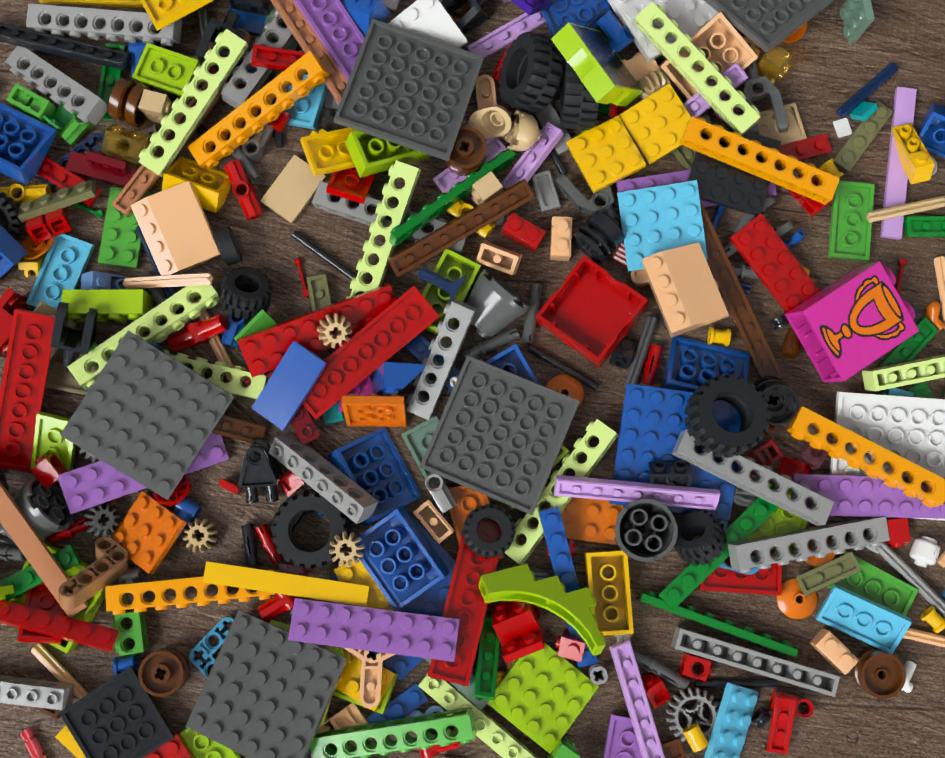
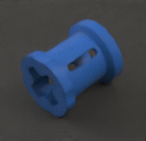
M131 654L130 657L113 658L112 664L115 675L120 674L131 666L135 668L136 672L138 671L139 663L136 654Z

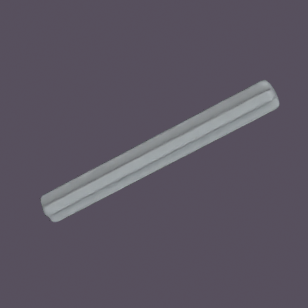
M882 542V546L875 547V550L913 587L918 589V592L945 618V601L885 542Z

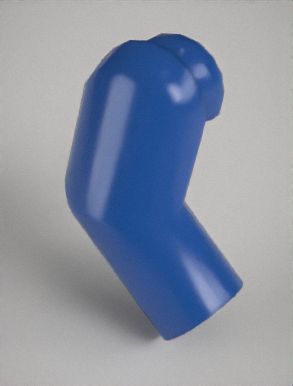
M798 229L788 241L785 239L781 240L790 250L798 245L806 234L802 229Z

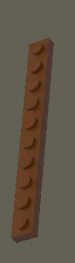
M700 199L708 258L706 261L718 282L722 296L760 377L775 376L782 378L783 375Z

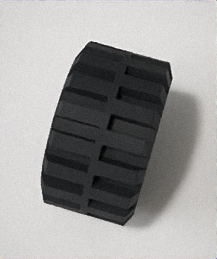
M251 267L234 268L232 272L228 271L222 279L220 303L223 305L224 310H228L230 315L234 314L237 318L253 319L261 310L268 311L273 285L270 278H267V275L261 273L258 269L254 270Z
M485 504V506H478L475 510H472L463 524L462 536H464L465 545L467 544L468 549L473 551L475 555L483 556V558H493L504 553L513 543L516 532L514 530L515 523L512 522V516L507 514L504 508L501 509L495 504L494 506ZM490 519L499 525L501 534L496 542L485 543L478 537L477 526L481 521Z
M693 509V512L686 511V514L680 515L676 521L678 535L674 549L682 560H685L688 564L692 563L694 566H698L699 563L702 566L707 565L708 561L713 562L715 557L721 555L720 551H724V544L727 543L726 533L710 511L707 512L704 509L700 511ZM704 533L701 538H699L696 541H692L694 537Z

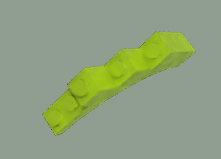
M528 564L481 575L478 586L485 603L519 601L547 609L561 617L578 632L593 656L599 655L603 651L606 640L603 633H600L597 627L595 615L592 614L596 607V598L590 593L588 587L566 593L565 585L563 582H560L558 575L535 581L534 572L530 571Z

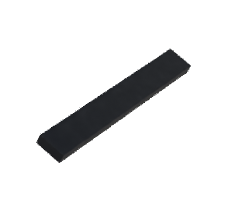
M0 23V42L120 70H125L131 60V53Z

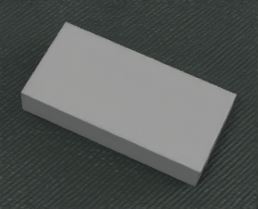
M550 170L534 174L531 179L541 212L544 213L560 208L561 205Z

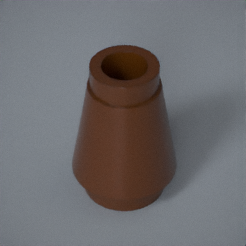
M788 328L780 348L781 355L790 359L797 358L798 354H800V340L793 328Z

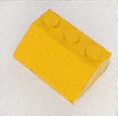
M180 156L164 172L162 191L186 181H191L201 207L216 213L224 205L232 184L226 172L215 168L206 169L199 166L196 161Z

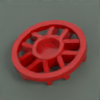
M184 475L168 501L153 492V495L158 503L171 507L174 504H180V501L190 494L192 485L189 478Z

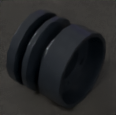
M594 211L586 219L588 227L581 225L578 228L579 231H575L572 234V239L585 255L597 263H602L606 259L605 256L611 254L609 247L616 249L625 236L608 216L600 211Z
M766 376L754 383L757 392H762L764 395L762 399L767 401L768 404L766 412L770 413V419L766 423L782 425L789 422L796 415L799 405L798 397L782 379L775 376Z

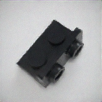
M682 460L648 462L650 484L691 487L692 471L690 463Z

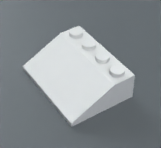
M417 0L388 23L457 48H462L468 43V40L439 0Z

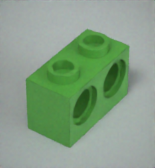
M17 83L6 99L14 108L46 125L49 122L43 118V115L53 116L57 110L50 101Z
M132 611L114 615L113 629L119 630V636L115 643L119 656L148 651L149 643L145 612L134 613ZM127 617L132 620L131 628L125 625ZM129 638L135 641L134 648L128 646Z

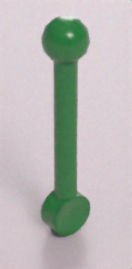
M79 203L73 204L95 214L99 219L104 215L101 210L95 211Z

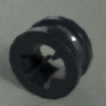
M785 315L770 321L771 324H774V330L790 324Z
M762 707L753 715L751 722L753 724L757 723V727L761 729L769 722L771 714L765 713V709Z

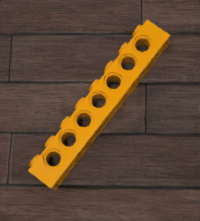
M311 51L307 52L190 144L188 149L199 166L206 169L214 168L218 165V161L231 155L236 147L245 144L254 133L262 131L267 123L276 120L281 112L290 109L299 98L307 96L313 87L322 84L330 74L317 55ZM308 73L307 78L303 80L304 74ZM292 85L291 91L287 92L288 87ZM277 97L276 102L272 105L273 99ZM261 109V114L257 116V112ZM246 121L245 127L242 128L243 122ZM231 133V137L227 140L228 134ZM216 145L215 150L212 152V147Z
M691 117L679 143L824 205L832 200L840 180L833 172L817 169L814 164L800 162L795 156L781 154L779 150L762 146L756 140L745 139L737 132L731 133L720 125L709 124L701 117ZM701 133H706L709 139L702 138ZM719 140L724 141L727 147H722ZM738 148H742L745 151V155L740 154ZM756 156H761L763 163L759 162ZM775 163H778L782 170L776 169ZM793 171H797L800 178L795 177ZM812 178L817 180L818 186L812 183Z
M803 406L797 410L787 429L795 439L806 440L810 443L811 447L829 452L828 455L832 458L843 459L847 462L848 466L866 471L865 474L869 477L879 478L885 481V485L903 490V494L922 500V504L934 508L944 504V478ZM809 425H812L816 429L815 434H811L809 432ZM827 435H831L834 438V444L828 442ZM846 444L852 447V454L846 451ZM865 453L871 457V463L866 462L864 458ZM884 463L890 467L889 473L883 469ZM903 473L907 474L908 482L903 480ZM922 482L925 483L927 486L926 492H924L921 488Z
M204 576L105 586L106 611H113V615L125 614L127 609H134V613L145 612L147 607H155V610H166L168 605H176V608L189 607L188 603L196 602L197 606L210 605L209 601L218 600V604L230 603V599L238 598V602L251 601V597L259 596V600L271 599V595L276 593L253 592L250 589L239 588L237 593L232 594L228 591V586L214 584L218 587V593L215 596H211L208 594L207 588L212 583L203 582ZM193 586L197 589L195 598H190L187 595L188 587ZM169 588L176 591L174 600H169L166 597V591ZM148 590L153 591L155 594L153 602H148L145 599V593ZM126 593H131L134 596L132 604H127L124 601Z

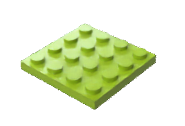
M544 643V649L515 660L496 686L495 698L489 700L487 704L551 754L599 686L594 684L563 657L557 656L558 653Z

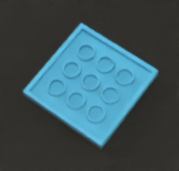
M697 180L617 193L622 232L625 236L624 246L628 272L642 270V259L698 242L706 260H708Z

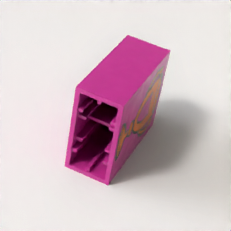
M880 261L858 266L785 314L824 383L847 380L919 331L913 321L915 319L913 307L907 301L900 298L894 287L896 284L895 275L887 266L882 265Z

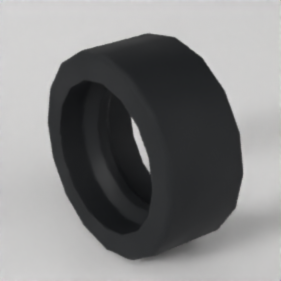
M230 226L215 230L214 237L226 265L229 266L242 261L240 247Z

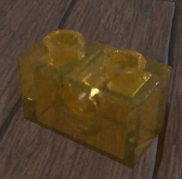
M777 45L766 53L757 65L759 76H766L772 84L776 79L780 82L792 65L789 61L793 55Z
M112 125L105 131L101 152L140 165L139 155L146 148L148 137H145L143 133L137 131L129 132L121 126ZM121 140H127L130 147L123 146Z

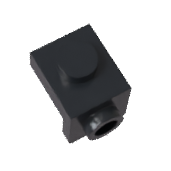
M624 337L613 351L609 363L628 369L633 358L637 340Z

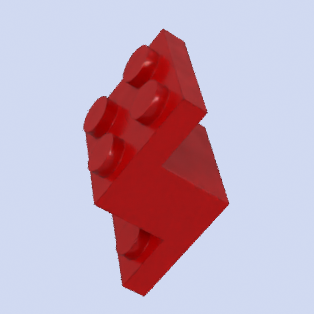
M9 287L0 297V356L6 358L7 354L5 348L9 343L14 309L24 310L27 307L26 301L28 299L25 295Z
M498 601L492 605V626L502 644L503 658L506 663L545 648L543 627L536 615L533 604L519 601Z

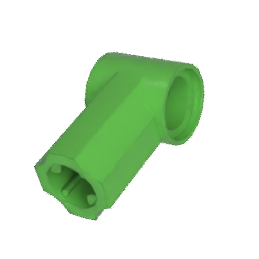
M76 112L73 114V119L59 133L72 146L77 143L87 130L95 127L89 121L87 124L82 122L77 117L78 114Z

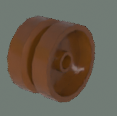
M120 78L110 94L108 104L109 116L121 122L126 121L129 125L141 127L147 120L146 116L138 108L144 89L153 91L151 86L143 83L137 84L129 78Z
M461 126L449 161L445 160V163L453 173L459 176H468L473 171L478 172L485 163L486 141L477 129L470 126Z
M164 648L150 653L143 659L139 667L138 678L140 685L152 696L164 697L171 695L186 684L190 675L189 661L183 652L175 648Z
M868 648L856 655L859 661L851 669V675L860 689L880 699L896 696L902 690L906 681V672L903 664L897 657L878 648Z

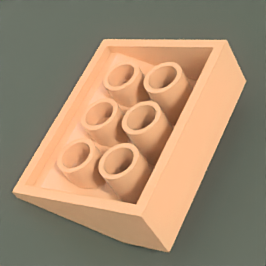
M721 12L714 15L691 37L692 44L704 51L705 58L717 65L720 74L735 62L744 70L758 58ZM685 50L679 53L684 58L690 56L689 52ZM667 59L659 65L660 71H663L664 74L666 73L670 83L686 100H689L698 93ZM700 65L693 66V69L696 72H701L703 70L702 66ZM708 79V80L706 81L707 85H708L711 81H713V79Z
M186 181L130 205L160 275L182 274L221 255L191 181Z
M699 242L661 251L642 259L643 269L671 338L729 316Z

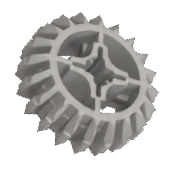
M687 687V694L682 689L679 690L680 697L675 694L673 695V698L676 700L675 703L672 701L668 702L673 708L666 709V713L672 715L666 718L667 722H673L668 726L669 729H675L674 736L681 735L680 740L684 742L686 740L683 734L685 728L695 723L703 724L705 726L701 730L707 741H709L707 735L712 733L719 710L715 708L718 707L719 703L713 701L714 696L712 694L707 696L708 692L705 689L700 693V688L695 687L694 692H692L690 687ZM698 699L690 707L682 706L689 700ZM704 702L709 709V719L702 715L704 708L702 705ZM694 711H695V713H696L701 719H699V718L694 719V718H693V720H692V718L690 717V715H689L687 712H689V713L693 712V713H694ZM679 712L683 713L686 718L684 729L678 721Z

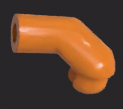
M934 301L927 306L925 317L940 331L945 327V324L939 319L941 305Z

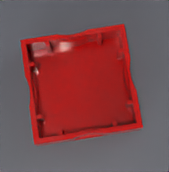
M583 255L568 274L563 285L552 294L535 318L539 325L594 365L601 368L648 308V299L625 283L614 279L605 269Z

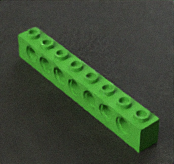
M472 708L342 727L336 730L330 729L315 735L310 751L312 758H352L359 756L360 758H368L372 754L384 756L392 753V751L404 753L413 748L425 750L439 744L441 747H445L453 742L469 743L475 738L477 729ZM453 725L458 729V731L453 732L449 729L448 726ZM433 728L438 734L433 735L428 729ZM408 732H415L417 737H411ZM389 734L394 735L397 738V740H391L389 738ZM369 738H374L377 741V743L374 744L370 742ZM349 741H354L357 744V747H354L351 744H349ZM330 743L334 744L337 750L332 749Z

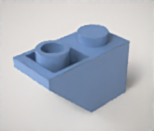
M97 271L81 274V290L125 289L123 282L128 276Z

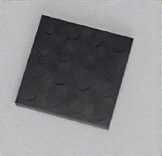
M705 119L709 124L720 125L726 131L734 132L728 125ZM748 131L742 135L743 138L756 140L767 148H775L777 150L780 148L781 141ZM701 133L702 138L709 139L706 133ZM719 140L722 147H727L724 141ZM738 148V152L745 155V151L742 148ZM697 151L695 152L687 180H697L701 200L754 216L762 213L770 184L767 180ZM756 156L757 160L763 163V158Z
M133 666L59 712L86 758H143L175 737L174 732L152 696L140 685L138 673Z

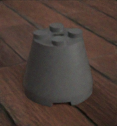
M485 268L479 274L466 304L477 308L471 323L478 328L476 332L484 338L488 336L493 337L525 314L530 308L527 302H521L522 296L501 278L491 277L492 272Z
M32 477L24 483L13 498L41 539L66 530L74 522V513L70 514L68 505L63 498V491L55 483L45 488L38 478ZM1 524L0 533L4 536H8L13 541V539L10 537V535L7 533V531Z
M639 499L630 502L619 512L615 521L614 534L617 544L626 555L638 561L651 562L662 558L672 550L677 540L678 526L673 514L666 505L653 499ZM640 525H643L645 533H640L639 530L635 529V526L640 527Z

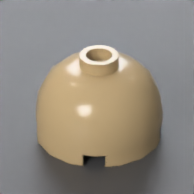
M517 110L513 114L516 118L514 121L511 120V130L506 137V142L510 143V146H507V148L514 151H526L534 146L536 141H539L541 130H539L536 118L531 114Z

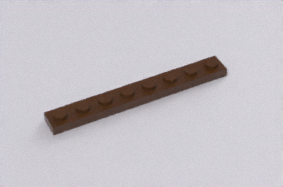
M523 179L387 258L397 277L401 276L533 199L534 195L527 181Z

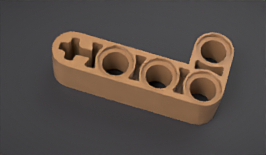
M110 537L98 538L95 542L96 561L59 587L60 607L64 610L75 609L123 575L128 570L127 550Z

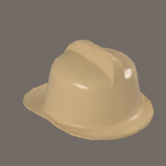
M494 105L474 112L469 117L468 125L477 129L484 136V139H492L508 134L512 126V113L503 106Z

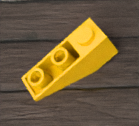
M908 123L892 127L903 171L910 183L915 184L930 180L935 163L913 125Z

